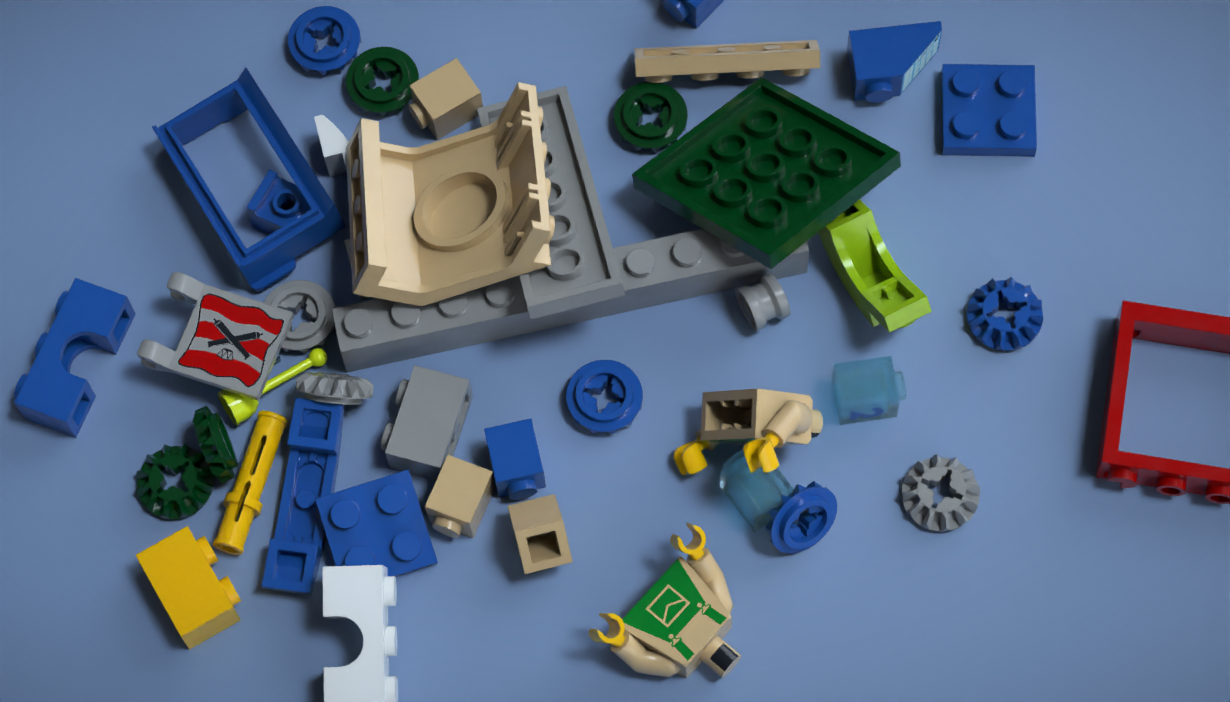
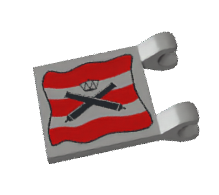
M180 272L172 273L167 283V288L171 291V297L179 302L196 305L176 351L155 341L143 340L137 351L138 357L141 358V363L149 369L178 374L259 401L294 318L293 312L206 285Z

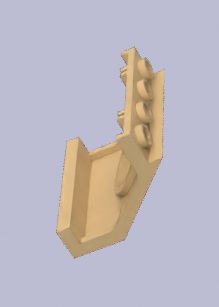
M518 82L495 122L420 147H404L380 142L379 121L360 118L346 147L353 294L425 306L551 265L549 242L554 233L555 219L553 215H549L548 199L551 191V182L549 178H545L544 163L547 155V145L541 140L540 128L543 121V109L538 106L535 85Z

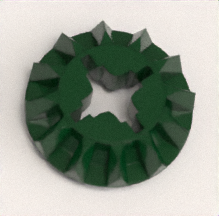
M375 47L364 51L353 60L347 71L346 87L351 101L360 106L364 113L371 111L384 117L387 112L394 110L402 112L404 105L412 100L409 85L419 80V73L416 64L405 52L393 47ZM375 70L385 79L393 77L390 81L391 93L384 91L380 86L373 89L376 86Z
M643 82L627 89L616 103L614 110L615 126L620 133L622 141L626 140L633 144L638 151L642 148H647L658 152L661 147L670 143L673 144L682 132L686 131L688 118L686 103L674 88L664 83ZM641 108L644 111L647 110L650 114H654L657 111L661 112L659 114L661 128L651 122L645 125L641 124L643 122Z
M207 406L195 410L192 421L195 427V434L211 473L221 482L235 478L233 468L238 466V462L221 417L217 412L212 414Z
M164 444L162 449L153 455L147 454L146 461L141 470L137 471L136 491L141 502L151 513L164 519H182L193 515L207 503L213 491L214 475L211 473L202 452L191 449L186 444L172 447ZM165 469L167 472L170 471L175 475L185 471L181 478L188 492L185 493L181 488L177 489L175 486L163 490L167 482L162 471Z

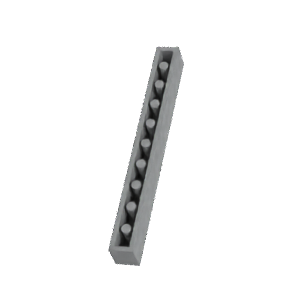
M704 229L615 247L613 251L625 296L530 320L519 276L425 306L374 299L332 308L340 353L348 373L739 288L743 285L758 284L760 277L768 273H772L776 279L804 274L808 270L809 247L806 241L772 269H769Z

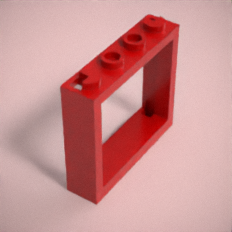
M1123 300L1115 322L1095 478L1119 482L1120 488H1132L1138 484L1156 487L1157 492L1168 496H1182L1187 492L1205 495V499L1213 503L1230 504V469L1118 451L1132 339L1230 354V317Z

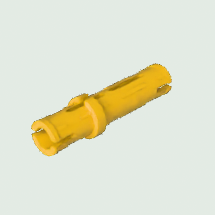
M262 410L257 415V422L244 454L232 492H228L223 501L226 510L217 537L213 542V546L222 552L242 555L253 518L261 513L263 505L260 502V498L273 465L282 433L288 423L286 418L277 413ZM264 445L256 471L253 474L260 451L262 449V446Z

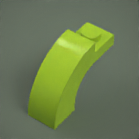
M860 199L818 232L840 280L856 306L873 327L881 324L890 333L898 328L907 327L916 319L932 312L928 297L900 270L891 257L878 231L872 210Z

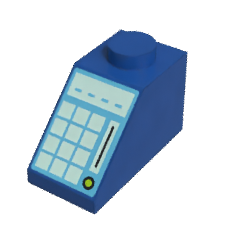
M941 21L849 31L847 57L854 101L867 100L872 103L887 101L892 97L900 96L939 50L942 33Z

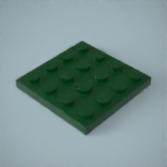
M761 77L632 174L634 188L769 269H772L901 167L899 151Z

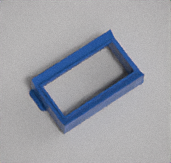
M246 67L239 78L233 83L160 127L152 126L253 290L262 291L293 272L297 265L294 258L346 227L335 204ZM249 110L311 210L246 249L183 146L218 124L228 122Z

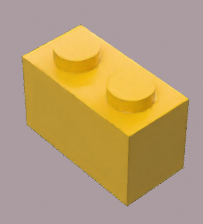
M186 526L136 554L139 563L189 650L241 621L233 607L241 602V599L228 576L220 580L216 577L211 565L219 560L205 536L195 540L189 527Z

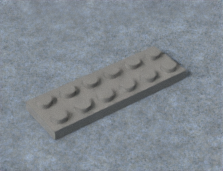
M566 86L537 93L538 106L543 109V121L540 128L541 140L547 145V155L544 163L545 178H549L551 182V191L548 199L549 215L554 216L555 228L552 239L549 242L551 265L519 275L530 320L625 296L622 279ZM507 101L477 108L481 127L495 122Z

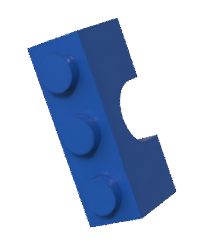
M78 278L74 279L69 291H64L60 295L55 308L56 318L49 332H44L40 336L35 348L36 359L29 373H25L20 377L15 388L14 404L24 419L69 436L77 437L96 395L86 379L70 373L71 364L80 353L89 349H101L115 355L117 354L136 314L127 296Z

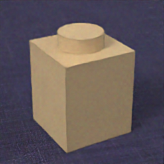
M457 58L409 85L413 103L408 105L414 120L421 129L429 127L437 140L478 117L477 108L483 107L480 90Z
M447 455L425 505L429 522L433 523L432 527L449 537L458 538L461 533L474 538L496 488L493 471Z
M555 494L508 505L515 540L525 574L573 562L563 518Z

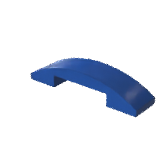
M295 398L287 442L290 452L274 539H270L262 588L312 594L326 539L325 529L315 498L334 493L343 428V404Z

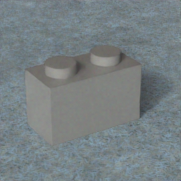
M414 365L410 379H403L398 388L396 407H400L395 424L389 422L382 436L381 450L385 451L390 469L397 471L409 469L412 475L434 481L437 480L447 455L454 456L473 398L469 379Z

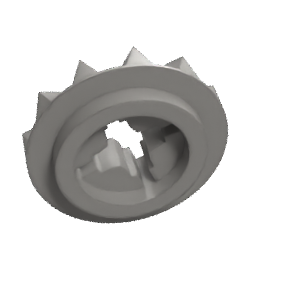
M293 280L276 287L264 301L266 304L291 311L293 314H298L300 309L304 308L306 304L307 316L313 320V322L310 321L309 323L301 322L294 332L292 330L293 323H291L281 346L285 352L288 350H299L306 354L309 348L316 345H324L326 337L331 331L335 330L332 308H336L334 301L328 291L317 283L307 280Z
M319 371L317 373L306 372L298 376L296 381L297 391L305 393V398L318 402L357 405L362 404V399H369L373 396L374 385L370 381L362 377L350 376L349 374Z
M936 454L924 461H917L914 467L905 475L901 493L902 502L908 515L920 526L933 531H951L966 524L975 514L979 504L980 487L974 477L973 469L966 468L959 462L957 457L949 459ZM947 477L950 484L948 492L955 495L953 499L944 497L942 502H939L936 509L932 508L934 492L927 487L929 485L937 487Z

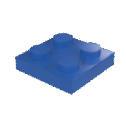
M942 64V155L1035 157L1037 150L1035 65Z
M409 469L315 498L336 566L383 565L388 568V576L396 577L438 563Z

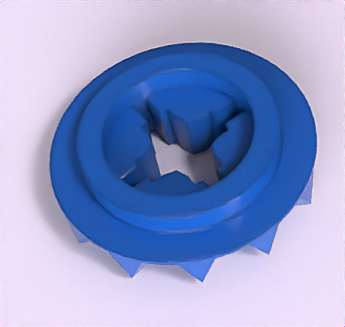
M319 6L305 11L293 22L288 34V47L293 60L302 65L306 72L309 70L319 71L324 76L330 70L339 69L343 71L345 64L352 58L355 59L357 57L359 44L362 43L360 30L354 18L346 11L332 6ZM332 33L333 43L336 46L325 45L322 50L317 52L318 45L314 38L324 39L328 34Z
M1013 277L998 281L992 278L987 284L979 289L976 288L967 308V321L973 335L984 345L1001 351L1017 350L1031 343L1038 335L1044 319L1042 300L1036 297L1030 285L1024 286L1017 283ZM999 299H1001L1002 303H1005L1008 309L1020 308L1013 315L1012 328L1003 316H992L998 311Z
M596 360L582 366L572 376L567 387V408L576 424H581L588 428L593 434L596 432L614 434L618 429L626 425L631 426L634 418L642 408L643 391L638 377L629 367L617 361ZM610 381L612 397L619 400V402H608L605 409L598 413L597 399L591 395L594 393L602 394Z
M815 481L808 484L807 487L797 484L791 495L788 497L781 495L782 503L779 507L769 510L772 520L768 522L765 529L771 537L769 541L781 552L798 553L819 542L834 523L837 514L836 497L827 487H822Z

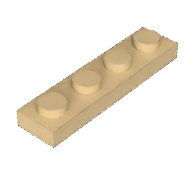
M817 40L634 48L636 77H645V81L651 83L668 82L672 80V75L691 74V79L706 81L718 78V73L736 72L739 78H758L764 76V71L782 70V74L786 76H803L809 74L810 69L820 68V49Z

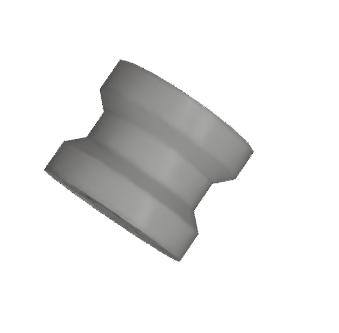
M772 273L760 277L759 283L752 287L743 285L735 289L741 311L754 331L764 328L767 321L774 317L783 319L791 315L787 297Z

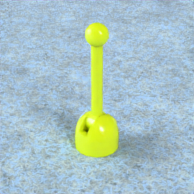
M320 348L313 349L307 359L268 380L262 394L312 366H323L327 362L326 352ZM224 389L217 393L224 410L236 426L256 413L259 405L257 400Z

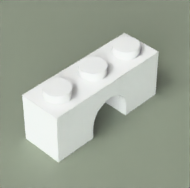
M383 565L322 567L323 617L328 619H351L358 625L363 635V648L355 661L342 667H323L324 702H398L397 676H389V656H397L396 626H388V606H396L397 601L396 577L388 576V568Z

